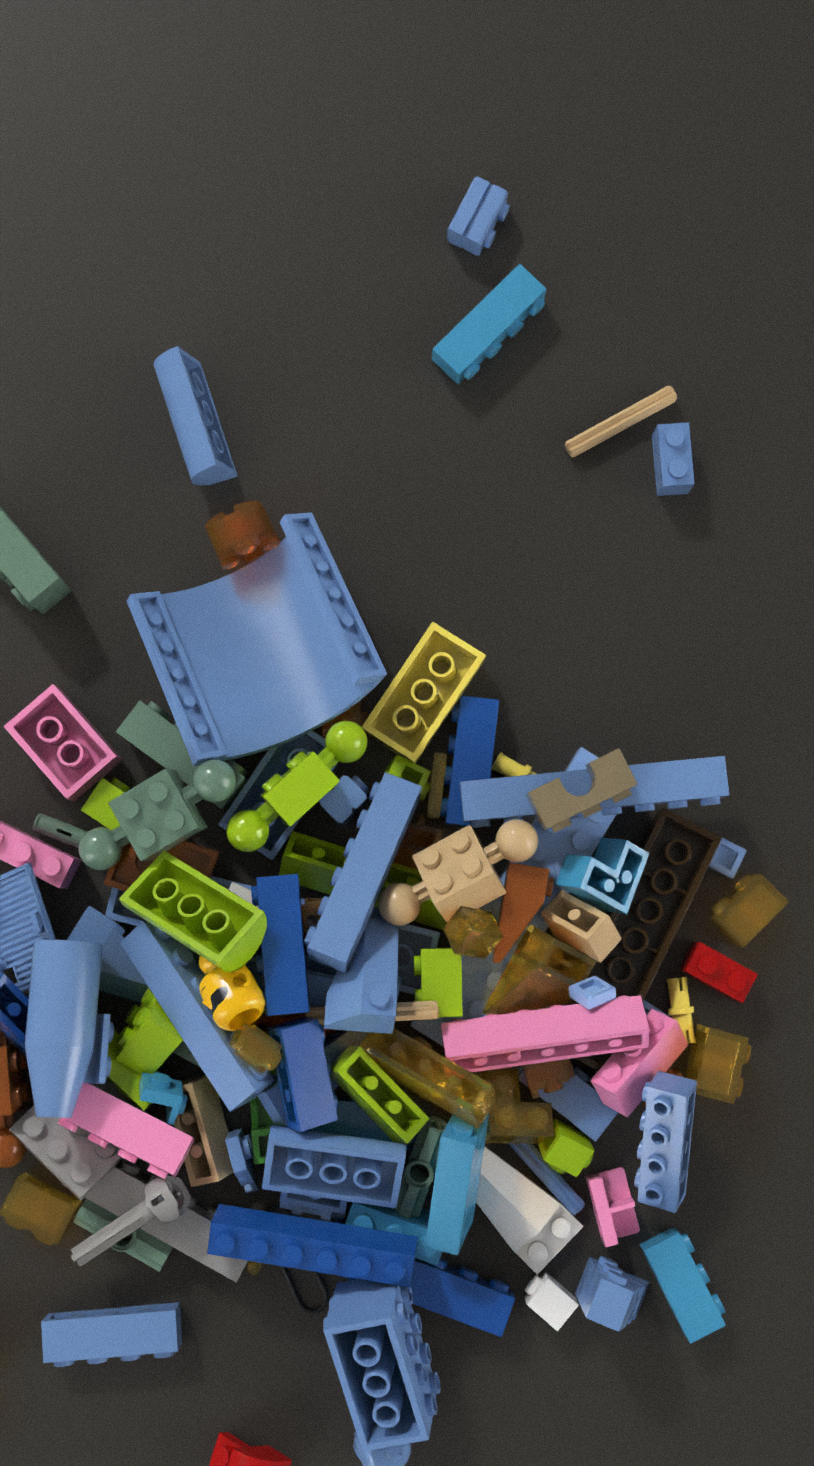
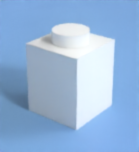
M546 1271L541 1277L538 1275L534 1276L524 1290L527 1293L524 1296L526 1304L557 1332L579 1306L576 1298Z

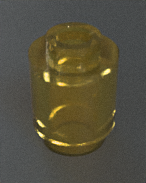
M242 1024L229 1042V1046L234 1049V1054L259 1073H263L266 1070L272 1071L282 1058L280 1053L281 1044L256 1025Z

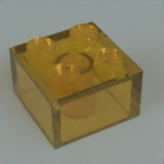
M697 1023L695 1032L696 1043L692 1045L685 1078L697 1081L696 1095L734 1104L735 1097H740L743 1089L744 1079L740 1077L742 1066L748 1063L751 1054V1045L748 1044L749 1038Z

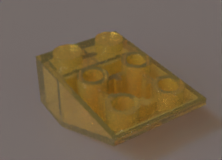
M530 924L482 1013L485 1015H502L516 1013L523 1009L538 1010L554 1005H564L571 999L568 987L587 979L597 961Z

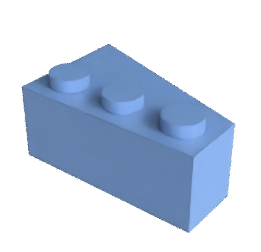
M589 1256L575 1295L587 1319L619 1332L627 1324H631L632 1320H636L650 1282L619 1269L618 1263L607 1257L600 1256L599 1260Z

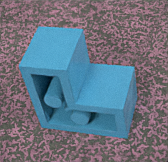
M601 838L594 858L566 855L555 885L601 911L627 914L650 853L628 840Z

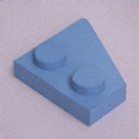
M243 1128L232 1130L225 1138L233 1172L241 1186L244 1185L246 1194L257 1191L259 1187L251 1158H253L250 1134L244 1135Z

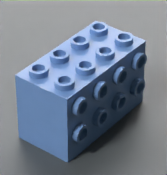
M355 1279L336 1284L333 1297L329 1300L327 1317L323 1320V1331L362 1451L429 1440L433 1415H437L436 1395L440 1394L441 1385L438 1373H433L430 1366L432 1358L429 1344L423 1343L421 1337L422 1322L419 1313H414L411 1305L413 1303L411 1286L404 1287Z

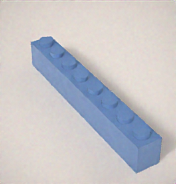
M725 756L628 765L638 784L630 788L632 795L615 804L612 798L600 803L602 807V815L605 816L622 814V808L635 807V812L654 811L655 804L667 803L668 809L688 807L687 801L700 800L701 806L721 804L720 798L729 796ZM584 769L460 781L463 823H471L472 828L490 827V821L503 819L504 823L514 819L523 820V817L536 816L526 796L528 792L559 778L568 793L574 796H583L591 788V776L588 770ZM579 813V814H577V815L571 817L570 819L584 818V817H583L582 813Z

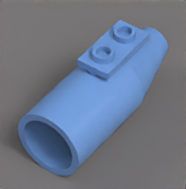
M72 940L34 941L25 1051L36 1117L72 1118L82 1084H105L106 1077L110 1075L111 1058L107 1055L108 1043L112 1041L114 1035L113 1022H110L111 1014H97L103 947L101 944Z

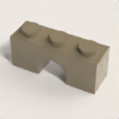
M620 748L586 765L592 781L591 788L586 795L574 796L568 793L559 778L526 794L543 831L551 827L555 833L572 825L569 818L579 813H582L583 817L586 818L602 810L600 803L612 798L615 804L632 795L630 788L638 784Z

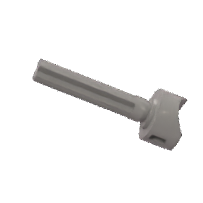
M167 1175L166 1179L158 1176L144 1186L146 1200L70 1249L73 1253L71 1255L74 1262L77 1261L81 1267L155 1217L164 1224H170L182 1216L191 1202V1196L180 1177Z

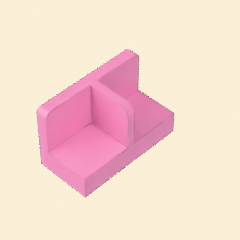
M623 1167L586 1175L585 1178L597 1225L605 1247L619 1244L617 1238L639 1233L640 1228L634 1209L636 1205L631 1197Z

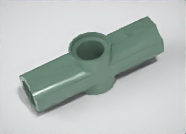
M436 1116L429 1117L430 1119L419 1130L402 1176L397 1207L394 1209L398 1212V1215L409 1219L411 1217H419L435 1176L440 1138L447 1125L444 1119ZM416 1164L424 1165L428 1170H421L416 1167Z
M86 1199L73 1223L94 1234L117 1219L118 1216ZM140 1228L132 1233L131 1240H121L111 1246L113 1250L126 1252L159 1272L173 1249L172 1246Z

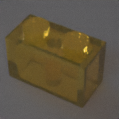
M749 874L744 876L735 886L738 891L730 899L724 897L712 909L715 914L709 920L736 947L744 948L789 902L762 874H754L752 877Z
M24 1172L17 1177L0 1210V1215L6 1218L5 1222L11 1227L19 1230L26 1228L34 1232V1237L40 1242L52 1245V1243L58 1245L65 1238L82 1201Z

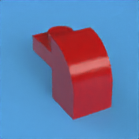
M219 1432L209 1466H290L292 1459L270 1445L249 1446L229 1432Z

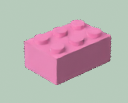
M54 684L3 726L63 796L73 802L79 799L123 760L62 689Z

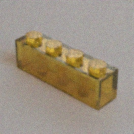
M395 1028L393 1029V1034L369 1032L360 1044V1047L390 1078L479 1129L497 1101L492 1084Z

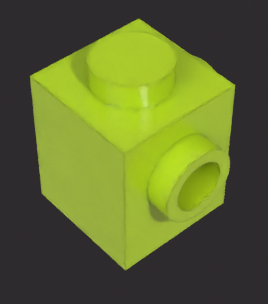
M556 1118L538 1143L543 1160L552 1169L561 1174L567 1172L578 1177L582 1169L588 1167L593 1158L594 1149L588 1135Z

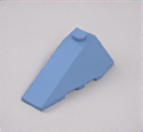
M89 906L67 940L103 945L99 990L142 1003L141 999L149 987L120 944L124 939L122 934L125 930L118 923Z
M374 907L346 973L337 970L326 994L324 1029L393 1034L397 1004L398 926L386 922L381 916L378 907Z

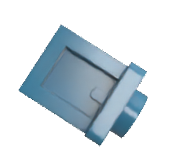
M159 1072L153 1074L142 1073L139 1083L140 1100L166 1106L167 1124L174 1125L177 1114L182 1115L184 1113L187 1102V1095L183 1094L182 1081L172 1079L168 1075Z

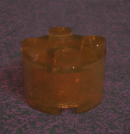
M247 501L233 506L235 512L225 516L222 511L206 523L205 529L208 538L224 570L233 568L243 561H246L248 565L263 556V552L273 549L280 544L266 509L260 501Z

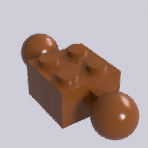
M1 1031L0 1168H10L17 1165L24 1158L27 1148L9 1129L14 1125L13 1114L27 1107V1102L31 1099L30 1083L25 1082L24 1069L28 1068L26 1056L13 1043H8L7 1037Z

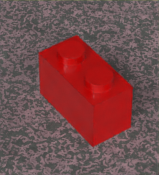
M694 941L678 969L733 1001L740 1003L745 1001L758 976L757 973L707 945Z

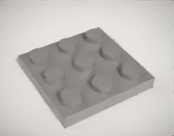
M107 1080L105 1084H91L135 1107ZM33 1106L9 1130L81 1201L123 1159L117 1155L120 1148L110 1143L107 1144L106 1148H103L87 1139L90 1134L89 1132L78 1127L74 1133L57 1124L60 1118L36 1117L35 1107Z

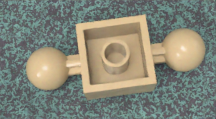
M514 819L507 821L499 828L495 842L484 847L472 826L468 825L414 854L412 857L423 881L412 887L404 883H395L386 887L378 900V909L381 916L392 925H407L418 916L421 903L431 898L434 906L446 923L450 924L499 898L507 892L493 864L504 858L511 862H522L532 857L538 847V835L535 828L524 820Z

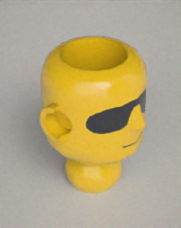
M199 956V967L207 974L199 984V992L203 998L202 1003L208 1008L219 1028L227 1031H236L251 1025L259 1019L265 1009V998L248 967L244 965L236 971L225 972L202 956Z

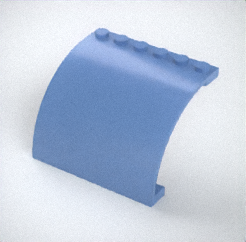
M312 512L284 514L280 525L286 537L257 560L227 576L201 586L173 593L161 594L160 591L130 594L127 600L193 766L201 765L208 760L226 761L252 755L296 739L348 710L372 691L387 675Z

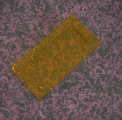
M434 752L427 819L439 820L447 760V754Z

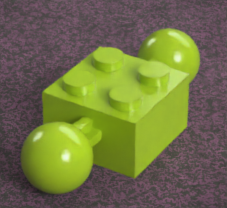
M352 721L338 722L328 730L325 738L326 747L319 754L316 755L314 751L305 754L302 751L295 755L286 764L289 770L283 776H280L278 773L274 774L261 786L265 792L260 796L265 802L256 811L242 810L231 817L226 829L230 844L239 851L253 852L260 849L266 843L269 836V825L276 818L280 817L286 825L292 826L340 782L330 769L338 762H354L364 754L367 748V736L363 728Z

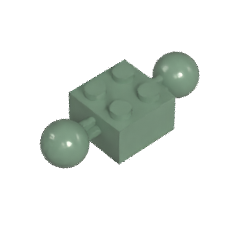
M208 760L196 769L193 783L186 787L176 770L165 768L108 802L120 826L113 830L98 827L86 832L79 843L81 860L85 865L95 870L109 869L120 859L122 847L131 843L140 861H151L163 851L167 852L207 828L195 804L201 800L216 803L230 797L236 786L234 770L224 761Z

